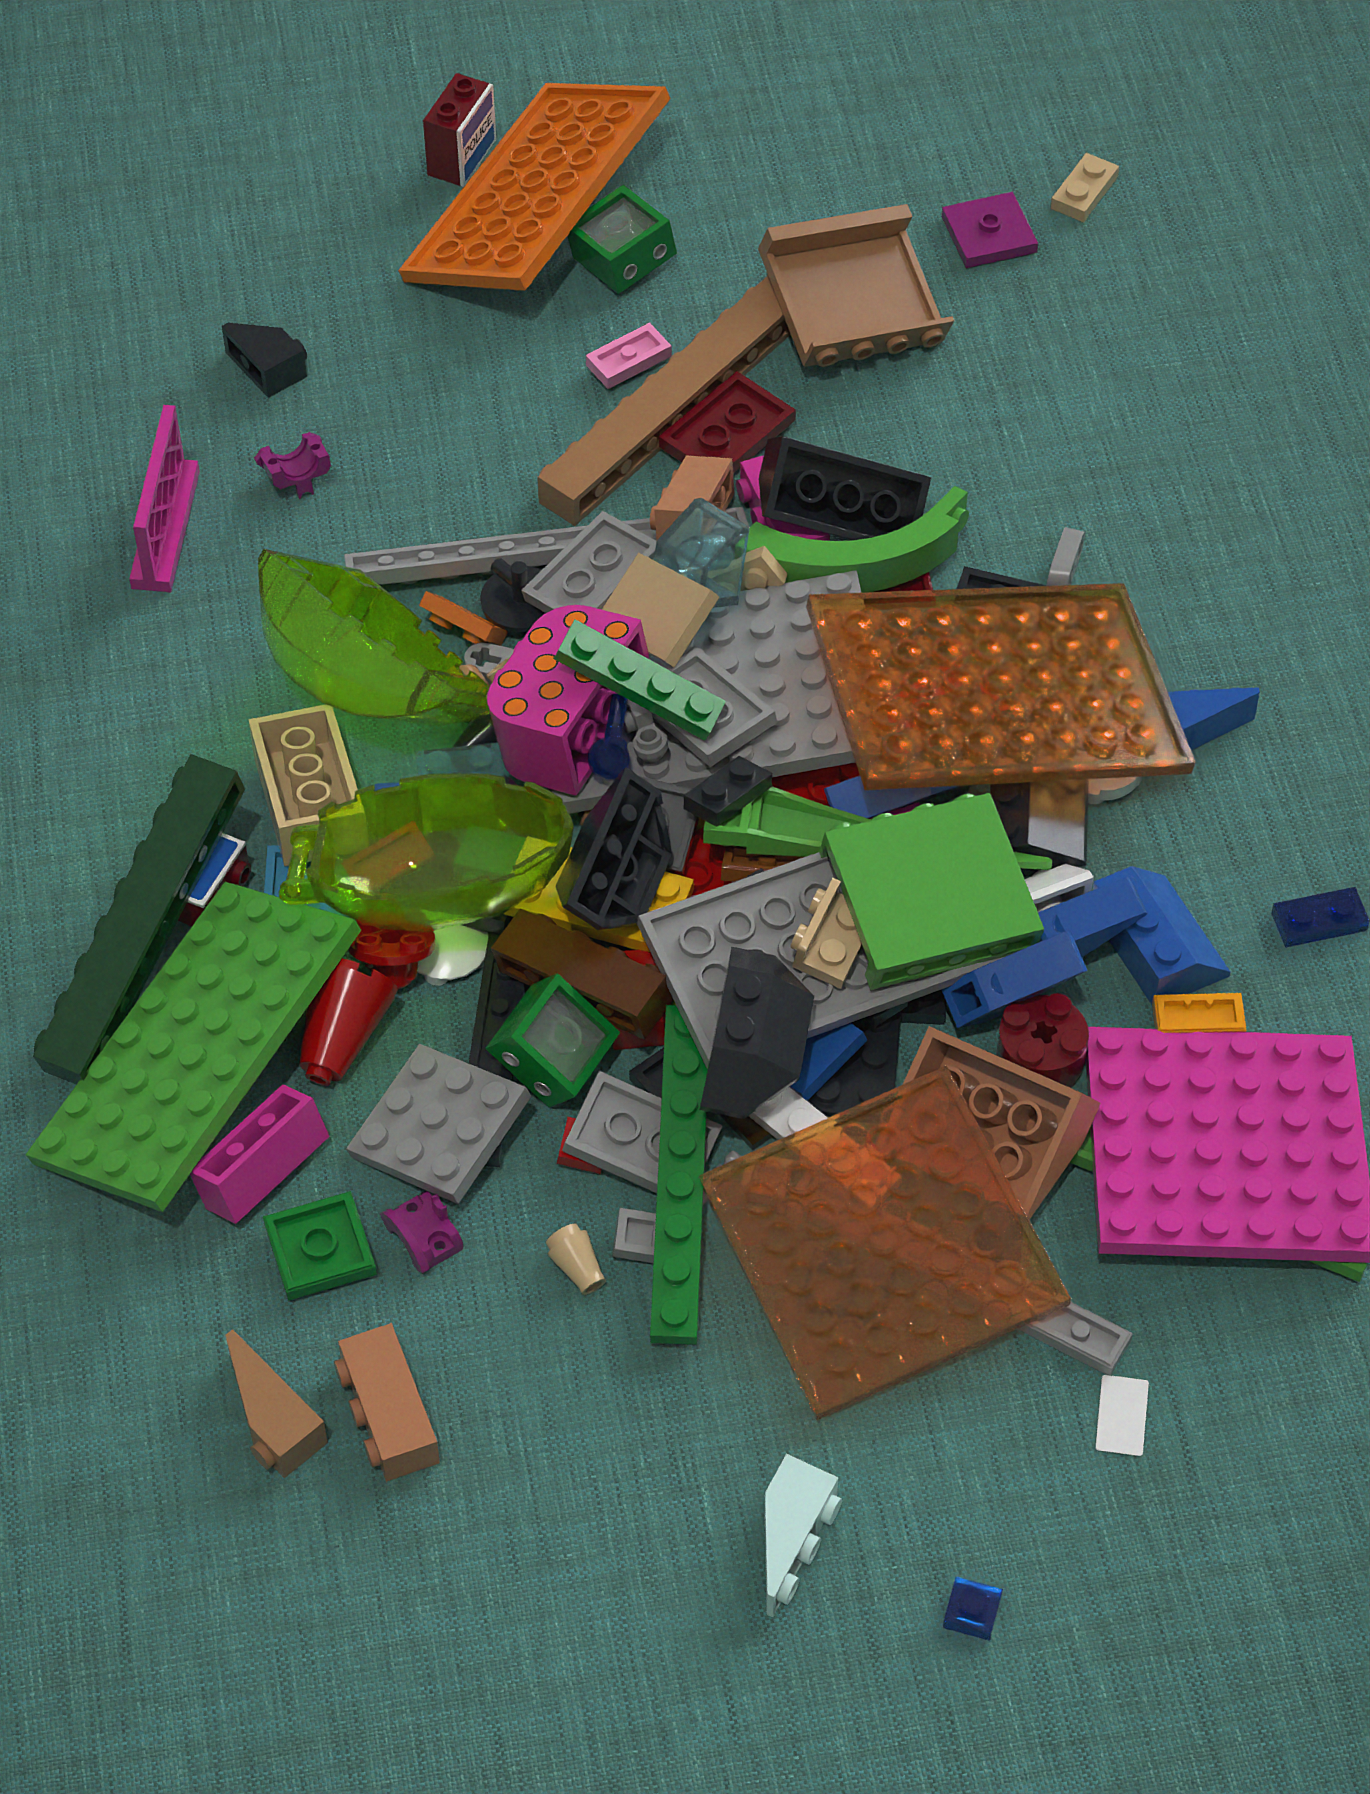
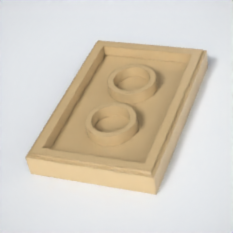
M638 552L602 610L641 619L648 654L675 667L720 596L703 585Z

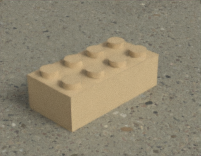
M332 704L248 719L254 759L284 866L359 852L368 847L363 805Z

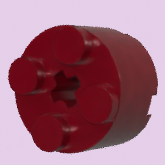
M1054 993L1050 996L1038 995L1010 1004L1005 1008L1001 1019L996 1056L1072 1088L1076 1084V1080L1081 1075L1085 1065L1089 1040L1087 1022L1082 1013L1072 1005L1070 998L1060 993Z

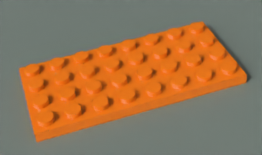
M545 83L398 270L403 281L408 283L525 291L671 99L665 86Z

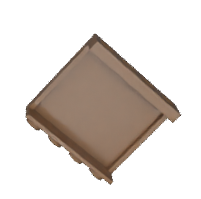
M908 204L767 228L758 250L803 367L812 365L825 367L839 360L850 358L863 360L877 353L889 352L895 354L909 347L920 345L933 347L944 341L954 323L953 316L941 318L906 232V228L912 219Z

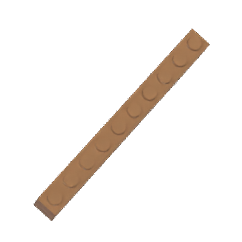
M767 275L755 287L749 288L742 299L730 309H725L706 330L700 331L693 341L681 352L673 354L664 367L656 374L649 375L640 388L632 395L624 397L619 402L617 408L604 419H599L585 436L579 441L571 443L565 453L554 463L546 465L538 476L539 503L573 526H576L661 450L659 447V436L736 371L745 376L788 338L791 333L769 276Z

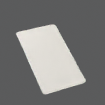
M1110 1375L1102 1376L1096 1450L1136 1456L1143 1454L1149 1387L1147 1380Z

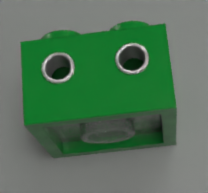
M625 185L620 186L588 208L567 236L573 258L618 294L677 254L670 220Z
M556 973L530 986L485 1049L550 1108L577 1095L618 1037L620 1031L564 978Z

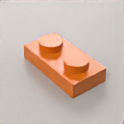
M428 591L425 592L419 604L420 607L432 612L429 620L450 630L453 624L465 630L462 637L475 644L487 643L488 641L501 646L508 633L507 630L495 626L490 621L458 604Z

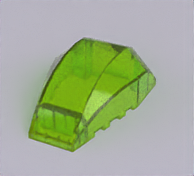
M263 549L258 557L262 631L274 661L296 685L322 703L356 716L394 722L441 726L471 721L490 713L487 704V693L490 687L475 672L469 671L468 675H466L459 668L463 660L451 651L446 656L438 648L441 639L430 630H427L424 634L418 628L422 620L363 571Z

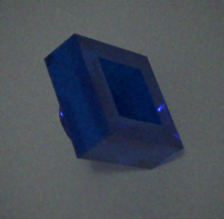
M955 1577L944 1617L943 1628L990 1641L1003 1589Z

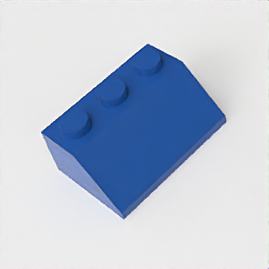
M1131 866L1094 881L1093 890L1125 877L1130 878L1148 913L1109 939V941L1151 1005L1154 995L1189 994L1230 977V970L1165 875Z

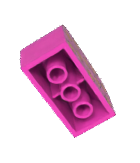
M568 605L553 609L541 616L532 625L523 640L516 644L513 654L507 663L494 676L493 683L487 693V704L506 770L521 781L577 796L623 727L618 710L624 708L621 695L553 659L574 619L649 660L650 658L641 619L585 605Z

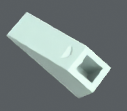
M788 1454L785 1455L765 1492L766 1614L774 1617L781 1602L788 1605L792 1600L800 1580L799 1577H796L803 1562L808 1565L812 1562L821 1542V1538L817 1536L824 1523L829 1525L833 1523L842 1503V1498L837 1497L838 1477Z

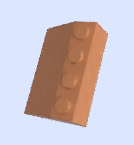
M929 1026L875 1147L879 1152L1029 1221L1082 1146L1101 1103L1079 1091Z

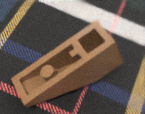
M232 1329L225 1336L253 1445L250 1447L251 1452L265 1469L268 1470L273 1466L283 1478H286L328 1443L324 1421Z

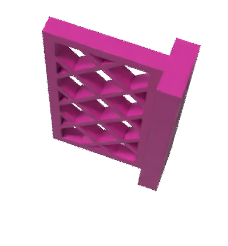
M163 405L133 525L137 550L129 580L131 589L172 591L200 473L198 460L184 459L176 407L173 405Z

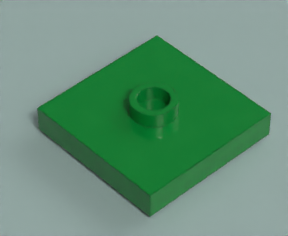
M351 1191L263 1216L264 1226L288 1301L377 1275L376 1266Z

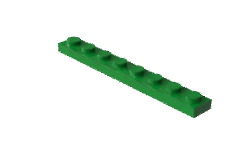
M666 1005L650 1343L697 1345L707 1111L700 1110L707 1067L677 1005Z

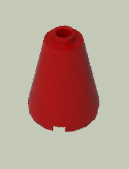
M342 958L307 1007L299 1065L306 1071L305 1077L308 1080L325 1086H329L331 1081L342 1080L395 1000L398 988L384 974L373 969L370 977L357 971L360 963Z

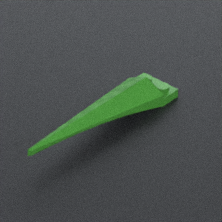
M772 786L716 827L705 821L703 843L747 847L746 854L807 857L820 851L824 833L832 827L841 823L855 825L868 822L871 819L832 808ZM1014 852L1020 868L1043 870L1052 868V859L1048 857Z

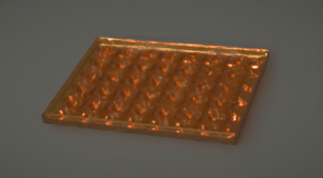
M1124 583L810 594L808 596L807 612L865 790L1192 774L1196 763Z

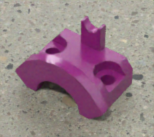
M311 432L302 434L300 445L289 454H275L269 446L261 448L254 457L256 463L266 471L274 486L283 489L295 485L299 499H301L305 492H310L314 495L311 479L327 474L331 467L330 457L322 444L321 437Z
M424 1191L393 1210L387 1209L380 1213L390 1234L396 1233L410 1255L412 1264L421 1273L428 1271L463 1250V1241L460 1234L448 1219L447 1206L442 1204L438 1194L431 1196L428 1191Z

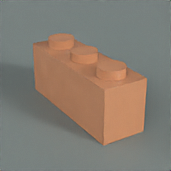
M685 456L678 470L673 471L671 482L667 488H663L661 499L657 506L652 507L650 513L651 530H656V540L662 546L705 548L734 496L732 458Z
M392 1323L339 1340L341 1359L334 1361L335 1370L341 1387L350 1386L355 1397L348 1400L356 1427L365 1425L369 1439L363 1440L371 1467L380 1465L387 1482L439 1464L438 1443Z

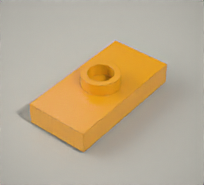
M1242 993L1153 996L1152 1007L1155 1029L1163 1033L1247 1031Z

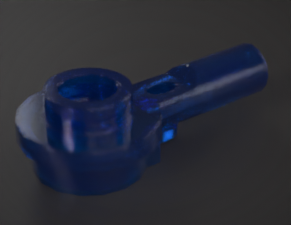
M612 694L604 738L595 741L588 752V764L591 771L603 780L616 779L624 768H628L630 760L627 749L628 743L622 739L628 699L619 694Z

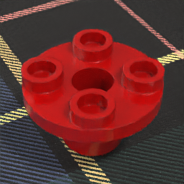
M367 914L357 918L356 922L361 928V932L348 951L354 958L367 963L365 966L371 970V974L374 969L384 974L394 982L398 989H401L415 979L418 961L427 958L433 953L435 949V934L427 926V919L419 914H408L401 918L384 919L378 915Z

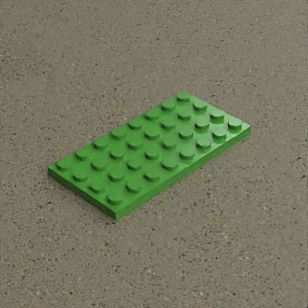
M224 882L109 1039L102 1052L98 1054L90 1065L85 1080H79L25 1154L35 1166L163 1212L361 932V928L355 919Z

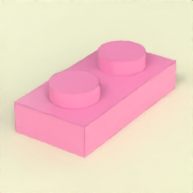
M648 323L587 354L586 366L609 389L672 357V346L651 323Z

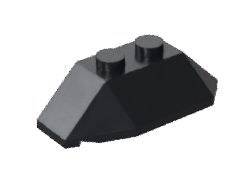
M627 767L619 773L585 818L555 886L562 907L597 930L636 926L638 916L648 912L672 856L667 822L660 806L663 804L661 791Z
M731 947L700 1104V1110L745 1119L755 1112L758 1107L772 1100L800 1078L814 995L775 955Z

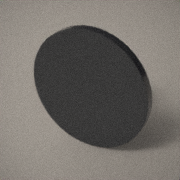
M498 558L492 563L490 568L494 575L486 581L481 591L482 611L485 617L495 626L512 632H528L532 625L546 613L526 602L521 590L542 569L527 566L522 561L509 565L502 558Z

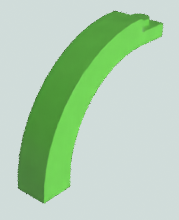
M954 486L927 513L913 523L884 535L860 540L822 541L806 539L777 531L756 521L733 543L732 558L765 545L787 572L785 583L857 570L861 593L894 587L931 571L957 551L958 532L964 528L969 517V511L966 510L968 492Z

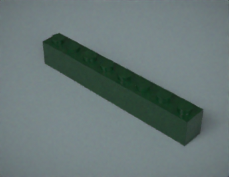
M190 754L185 766L179 767L172 780V790L166 802L161 803L154 813L153 827L146 840H142L137 845L133 856V865L127 877L121 878L115 888L114 902L107 915L101 916L98 920L91 946L87 953L81 954L74 968V978L68 990L63 991L57 998L54 1006V1016L47 1030H42L35 1041L33 1057L44 1072L76 1085L79 1080L84 1081L88 1075L87 1070L98 1054L102 1052L109 1039L134 1007L245 791V787L236 770Z

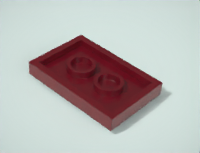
M736 371L659 436V447L680 462L684 460L685 456L732 458L734 473L740 468V462L751 459L766 446L767 439L777 437L796 420V409Z

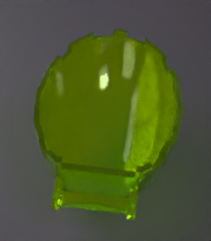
M425 774L401 778L399 780L400 786L382 788L375 791L374 785L355 791V799L338 805L331 801L319 809L318 825L298 826L292 830L290 843L293 847L286 881L280 885L279 897L283 902L290 905L326 903L341 914L379 929L431 932L498 917L546 888L569 856L574 830L573 821L561 797L533 782L526 781L524 787L505 783L504 777L491 774ZM314 850L311 866L306 870L309 852Z

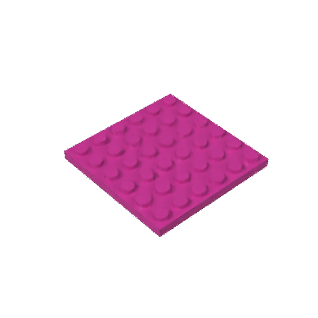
M1088 1026L1089 1040L1086 1052L1088 1096L1101 1103L1090 1130L1098 1253L1370 1263V1177L1352 1036L1259 1032L1163 1033L1158 1031V1029Z

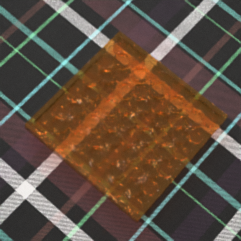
M947 1065L699 1175V1180L709 1203L816 1420L1069 1306L1071 1303L1070 1295Z

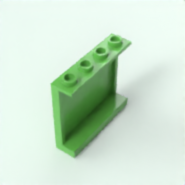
M990 793L978 796L964 794L955 798L952 802L936 806L931 803L922 804L910 812L898 815L884 813L872 818L868 822L855 825L841 823L824 833L819 854L821 858L829 856L837 879L841 881V890L869 962L865 977L870 990L1006 957L1039 943L1044 927Z

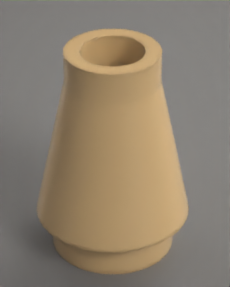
M574 1223L559 1229L547 1239L546 1245L550 1249L548 1256L576 1284L582 1295L590 1294L605 1284L606 1279L600 1270L586 1230H580L579 1226Z

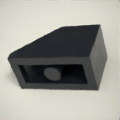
M229 322L222 325L225 353L268 398L307 377L305 366L307 352L303 344L298 339L293 340L283 328Z

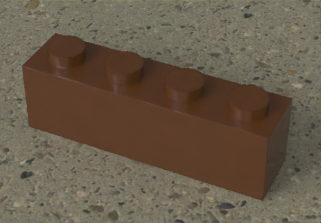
M520 908L491 947L501 973L529 986L558 973L612 1025L644 1040L665 1012L666 1005H670L673 1001V997L667 987L666 975L662 974L658 967L652 964H645L644 966L629 959L618 948L609 947L607 949L594 943L590 937L581 931L573 930L571 932L557 926L551 918L544 914L538 913L534 915ZM557 989L552 994V997L575 1007Z

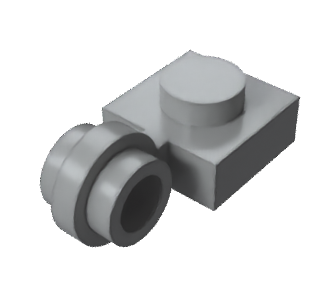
M621 696L624 708L619 709L618 713L627 733L634 732L636 735L633 739L635 754L645 762L660 760L668 748L666 735L655 726L652 713L649 710Z

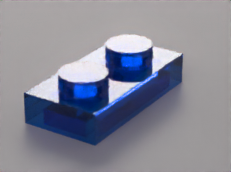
M1356 887L1273 903L1271 912L1285 948L1365 932L1368 930L1370 923Z

